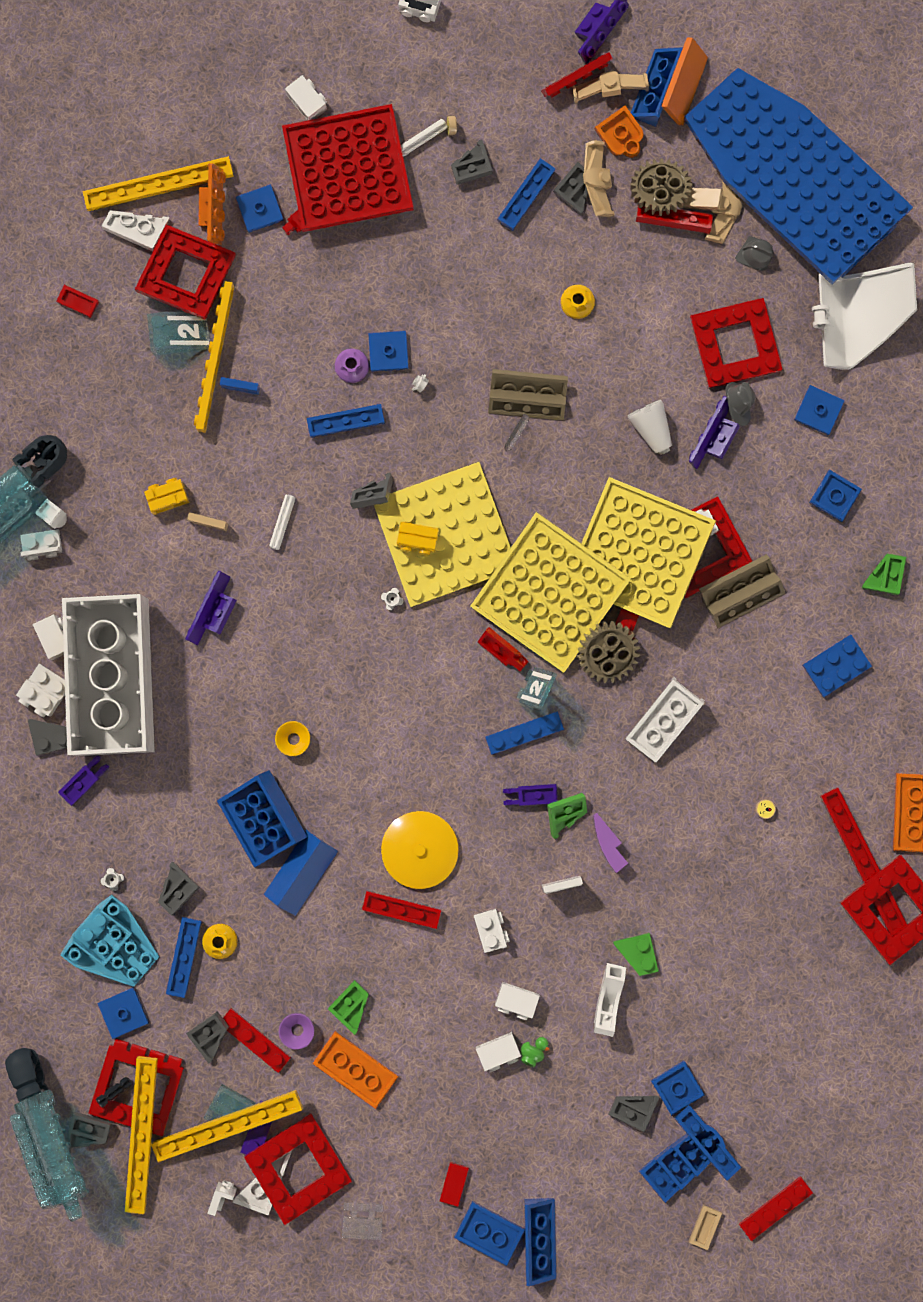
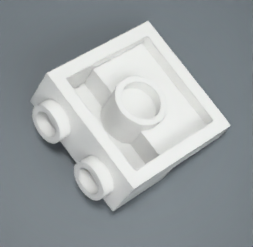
M38 664L16 696L20 698L18 701L26 707L29 705L35 707L34 712L38 715L51 717L65 696V680L43 665Z

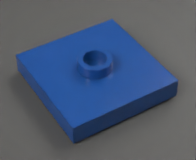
M271 184L236 196L248 233L284 221Z
M406 331L368 333L371 372L409 369Z
M809 385L794 420L829 435L845 400Z
M829 469L809 503L843 522L862 488Z
M134 987L97 1003L112 1039L149 1023Z
M684 1060L651 1080L671 1116L705 1096Z

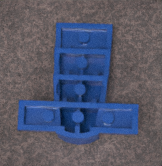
M689 1105L674 1118L686 1134L639 1170V1173L665 1203L679 1189L682 1190L695 1176L698 1177L710 1162L726 1181L742 1168L727 1151L725 1143L717 1130L711 1125L704 1123Z

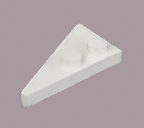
M292 1150L272 1162L280 1179L283 1177ZM257 1178L247 1185L233 1200L235 1204L269 1215L272 1207Z

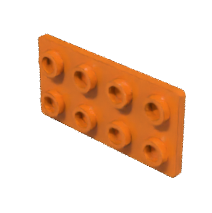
M209 163L208 187H199L198 226L207 227V241L222 246V241L225 238L222 222L225 221V212L223 210L225 192L223 191V183L226 181V175L222 168Z

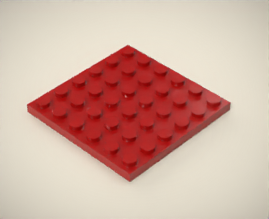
M392 104L282 125L303 232L414 210Z

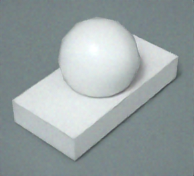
M48 499L43 502L35 513L54 529L63 527L67 521L66 513Z

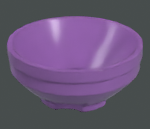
M357 349L342 351L335 361V371L338 377L348 383L361 381L369 370L367 357ZM350 358L357 361V365L353 369L345 365L346 361Z
M290 1014L282 1020L279 1026V1037L288 1048L302 1049L312 1041L314 1025L304 1014ZM295 1024H300L303 1027V1033L300 1036L292 1033V1027Z

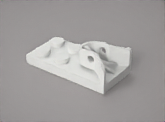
M675 677L672 678L669 685L626 737L627 741L654 762L660 759L705 701L702 698L699 699L677 682Z

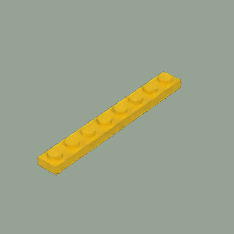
M229 156L82 191L87 211H93L208 183L209 163L222 168L226 178L234 177Z
M225 281L224 287H221L219 297L222 298L221 304L217 305L216 308L218 319L212 328L214 339L209 344L210 359L206 360L205 363L207 374L201 383L203 394L198 399L197 407L200 408L199 414L195 415L194 426H196L198 432L206 433L235 288L233 282Z
M138 1056L136 1059L125 1212L144 1214L146 1212L158 1058Z
M297 1090L153 1141L151 1146L157 1161L160 1162L302 1111L303 1106Z

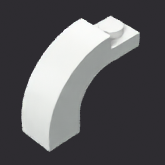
M609 963L606 965L596 1006L594 1033L611 1037L614 1035L619 999L625 982L626 967Z

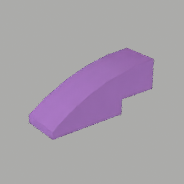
M595 813L593 815V822L599 846L607 862L614 872L617 873L628 864L616 849L621 844V841L602 818Z

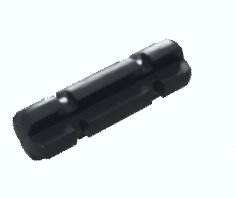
M124 1077L120 1080V1083H116L105 1091L104 1095L101 1094L97 1097L96 1102L100 1107L106 1106L108 1101H112L121 1095L124 1089H129L132 1086V1082L128 1077Z

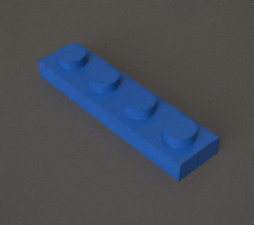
M540 158L497 218V221L513 231L552 177L556 168Z
M381 404L307 418L310 438L385 424Z
M557 711L485 736L491 755L564 730Z
M182 917L166 990L167 995L186 998L202 920Z

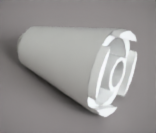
M662 400L650 403L646 407L628 415L629 421L654 453L659 452L662 455L670 451L669 447L672 446V441Z

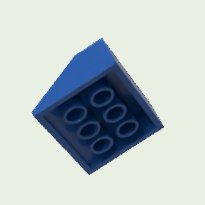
M270 770L255 776L217 800L254 868L307 838L306 833Z

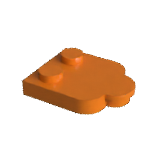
M623 106L595 126V131L613 155L620 156L624 154L626 157L633 158L639 154L641 149L639 142L643 138V130L626 106Z

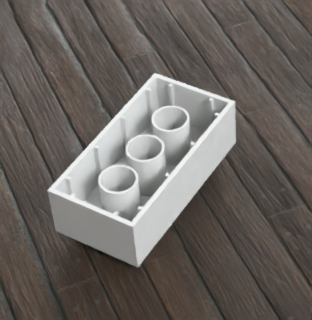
M141 594L62 598L67 755L90 756L154 752L149 599Z

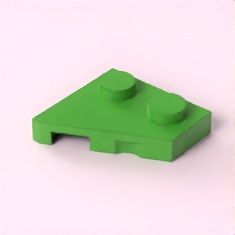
M887 553L864 582L862 588L899 595L906 557Z
M650 933L613 941L615 947L639 976L659 972Z

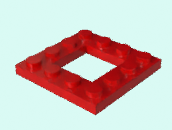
M166 224L135 287V291L206 320L236 253ZM176 251L209 264L195 294L162 281Z
M764 298L690 315L708 389L783 370ZM749 322L758 357L723 365L714 330Z
M718 496L691 509V511L696 512L701 509L703 511H710L713 519L716 520L719 530L715 535L726 556L694 573L684 596L685 599L700 592V588L752 562Z
M898 855L839 902L888 965L894 963L923 939V882L902 855ZM898 883L921 913L891 936L868 906Z
M311 1113L244 1156L284 1225L352 1182ZM305 1142L324 1175L291 1196L274 1169L272 1162Z

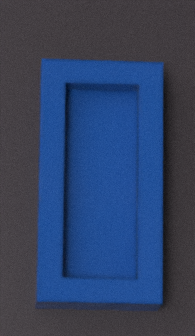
M224 377L220 379L221 388L259 395L260 386L258 383Z

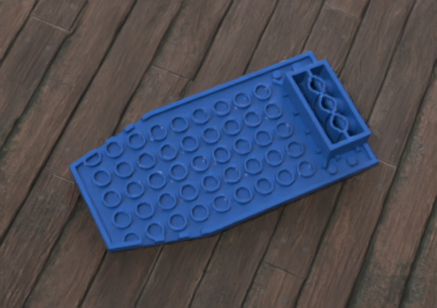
M739 68L732 72L684 117L693 135L701 143L702 149L712 160L714 168L719 171L723 182L832 285L840 277L843 278L884 240L896 228L898 222L913 208L909 202L806 106Z

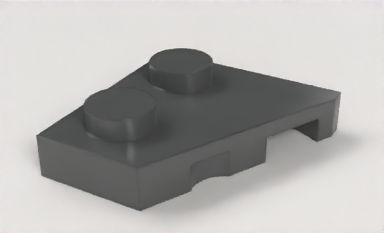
M479 140L471 151H466L462 158L457 159L451 165L457 185L493 174L482 140Z
M577 162L553 192L581 215L588 192L583 181L584 167Z
M391 473L385 474L386 479L378 483L373 480L367 485L354 490L350 501L352 509L388 502L393 481Z
M28 719L36 756L67 748L66 726Z
M171 862L168 877L163 885L164 890L160 895L158 903L171 916H174L200 887L175 862Z
M216 1011L186 1034L209 1064L214 1059L229 1026L219 1012Z
M616 1096L608 1115L645 1132L660 1097Z
M74 1112L64 1150H70L78 1146L87 1147L91 1144L106 1143L112 1122Z

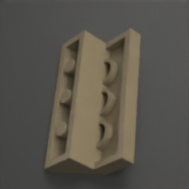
M492 369L488 413L564 421L568 376Z
M767 554L699 589L702 600L717 628L785 594L782 581L774 572L771 560Z

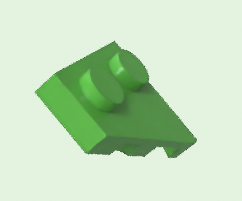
M583 793L547 805L551 836L554 839L558 838V833L566 826L570 828L577 819H580L587 813L586 797Z
M354 980L328 1008L354 1035L358 1031L369 993Z

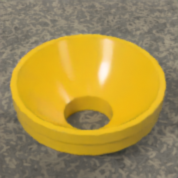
M583 285L568 287L561 297L563 312L574 319L587 317L595 305L592 291ZM576 294L582 295L584 298L583 303H574L573 296Z
M289 721L282 724L275 735L277 748L288 756H298L305 752L310 744V733L306 726L297 721ZM292 733L298 734L300 738L296 745H292L288 741V737Z
M215 924L205 931L202 945L205 952L212 958L224 959L234 953L238 939L235 931L230 926ZM217 936L222 937L224 940V945L221 948H216L213 945V939Z

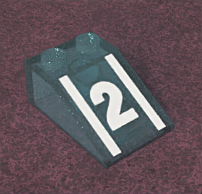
M187 312L147 314L150 348L154 356L209 350L210 339L207 317L204 320Z
M534 667L533 671L529 670L525 678L528 681L525 688L521 687L517 698L520 699L518 703L540 712L557 674Z

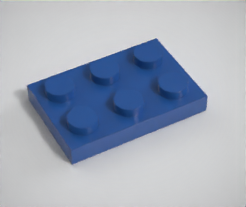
M851 634L802 665L822 697L827 696L872 667Z
M472 1201L454 1238L507 1266L525 1228Z

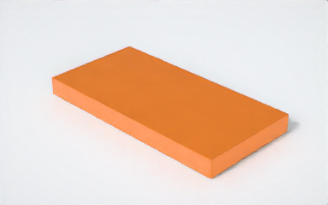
M687 37L662 103V108L678 125H684V117L688 114L708 56L691 37Z
M896 773L894 851L923 852V775Z
M336 1031L312 1063L375 1109L398 1078L397 1074Z

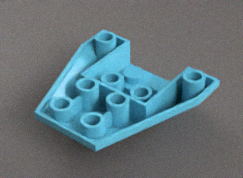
M113 895L95 907L72 934L60 956L76 968L133 987L159 958L156 950L128 907Z

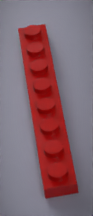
M836 787L820 795V798L862 882L865 883L880 870L839 788ZM890 890L873 902L886 930L891 936L907 925Z

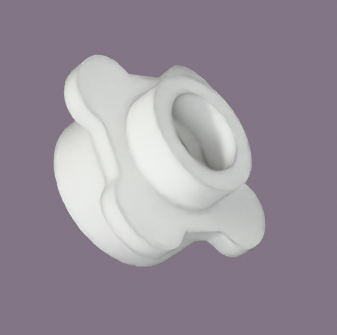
M425 374L418 375L412 383L414 385L413 391L422 392L429 380L425 378Z
M392 588L391 591L381 595V599L385 601L388 610H393L395 606L402 605L404 602L403 598H400L397 588Z
M113 868L107 869V874L101 879V884L109 887L111 891H116L119 883L124 880V876L116 873Z

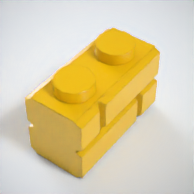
M171 478L164 485L154 484L144 491L153 515L190 503L181 479Z
M400 522L397 546L400 547V550L411 552L412 549L419 550V553L423 555H430L431 552L435 553L439 528Z

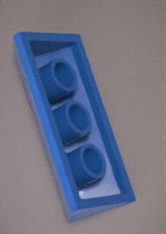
M683 47L654 50L646 71L649 91L639 89L631 110L635 120L657 126L663 111L662 103Z
M308 830L305 831L307 838L297 843L264 893L275 905L295 916L338 853V850Z
M555 1198L524 1199L526 1286H533L556 1279Z

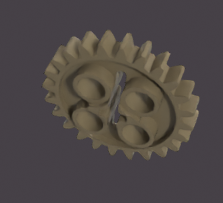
M663 158L660 159L659 163L653 159V164L646 161L645 167L640 165L639 171L635 170L630 190L631 197H634V203L639 202V208L645 206V212L651 209L652 215L659 211L661 216L663 211L669 215L671 209L676 213L677 206L683 208V203L688 202V197L691 196L692 190L691 177H688V171L683 172V165L677 167V161L672 165L670 164V159L666 163H664Z
M605 621L603 622V627L596 624L595 631L589 628L591 634H583L586 640H580L583 647L578 648V651L582 654H579L577 657L579 660H582L579 664L581 667H584L583 671L589 673L590 678L595 676L597 682L602 678L604 683L607 682L608 678L612 683H614L615 677L621 680V674L628 676L627 670L633 671L634 669L631 665L638 663L634 657L640 656L636 652L640 647L636 644L638 639L634 637L635 634L632 631L629 632L627 626L623 627L621 623H618L616 626L613 621H611L609 626ZM614 636L612 642H607L609 637ZM595 648H599L598 653L592 654ZM625 650L624 655L618 656L620 651ZM610 662L609 667L603 668L605 663Z

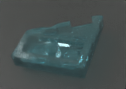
M221 1084L203 1118L205 1120L210 1118L217 1119L253 1106L256 1102Z

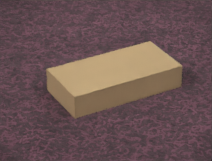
M692 188L691 196L688 197L687 203H683V208L720 210L723 191L722 189Z
M190 512L187 518L191 523L227 532L228 523L225 521Z
M703 1205L689 1243L708 1250L722 1212Z

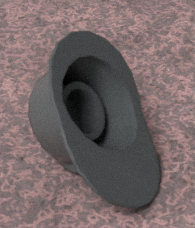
M749 236L735 259L739 263L756 270H767L772 260L773 246L766 240Z
M736 382L728 383L725 392L731 417L735 423L745 426L751 419L750 408L755 402V393L748 382L741 384Z

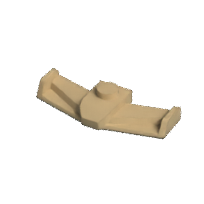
M609 71L601 73L600 77L578 86L574 85L572 89L576 104L579 100L602 92L603 98L621 95V89L649 91L647 73L631 75Z
M594 140L586 143L583 181L595 216L612 217L615 214L611 210L605 189L608 190L612 187L610 169L602 168L603 146L605 142Z
M723 180L720 210L711 211V213L718 215L712 224L710 234L708 233L705 237V240L720 244L724 243L742 208L741 198Z

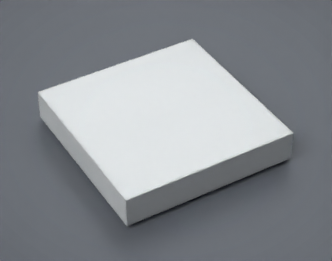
M580 876L542 884L543 892L548 894L581 886L583 882Z

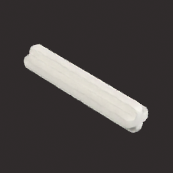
M440 119L401 145L403 157L448 128L446 122Z
M285 495L269 545L272 549H280L295 502V497L292 495Z

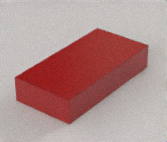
M64 284L56 302L91 318L99 300Z
M450 1162L440 1202L459 1206L469 1167Z

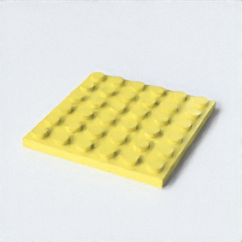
M480 462L390 493L388 502L374 505L410 607L489 580L511 548ZM400 522L439 528L435 553L431 552L430 555H423L419 553V550L412 549L411 552L400 550V547L397 546Z
M609 477L581 544L631 578L614 602V605L671 628L716 520Z
M536 512L470 607L564 673L579 653L578 648L583 647L580 643V640H586L583 634L590 635L589 628L596 629V624L599 625L631 578Z

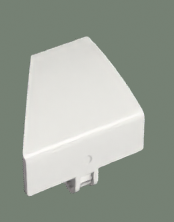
M905 263L878 270L845 275L843 278L840 277L833 285L819 274L820 305L812 307V312L814 313L813 327L822 329L824 366L840 370H849L855 367L883 344L915 313L917 301L914 263Z

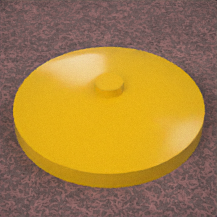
M424 811L410 812L396 819L385 832L381 846L382 860L388 873L400 884L415 889L430 888L444 881L453 871L458 859V841L451 826L438 815Z

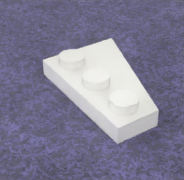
M110 210L102 224V229L153 251L170 218H157L152 215L139 216L133 213Z

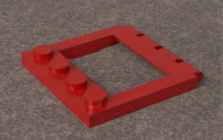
M115 1039L114 1045H109L88 1114L131 1127L132 1106L112 1100L108 1101L106 1106L100 1107L96 1102V1098L101 1094L104 1095V1092L109 1088L116 1060L136 1066L138 1056L158 1058L157 1073L170 1076L169 1084L166 1087L161 1103L160 1113H153L152 1133L163 1136L184 1067L181 1066L183 1059L169 1055L166 1062L164 1061L165 1053L151 1049L149 1056H146L148 1048L132 1044L131 1049L127 1050L129 1042Z

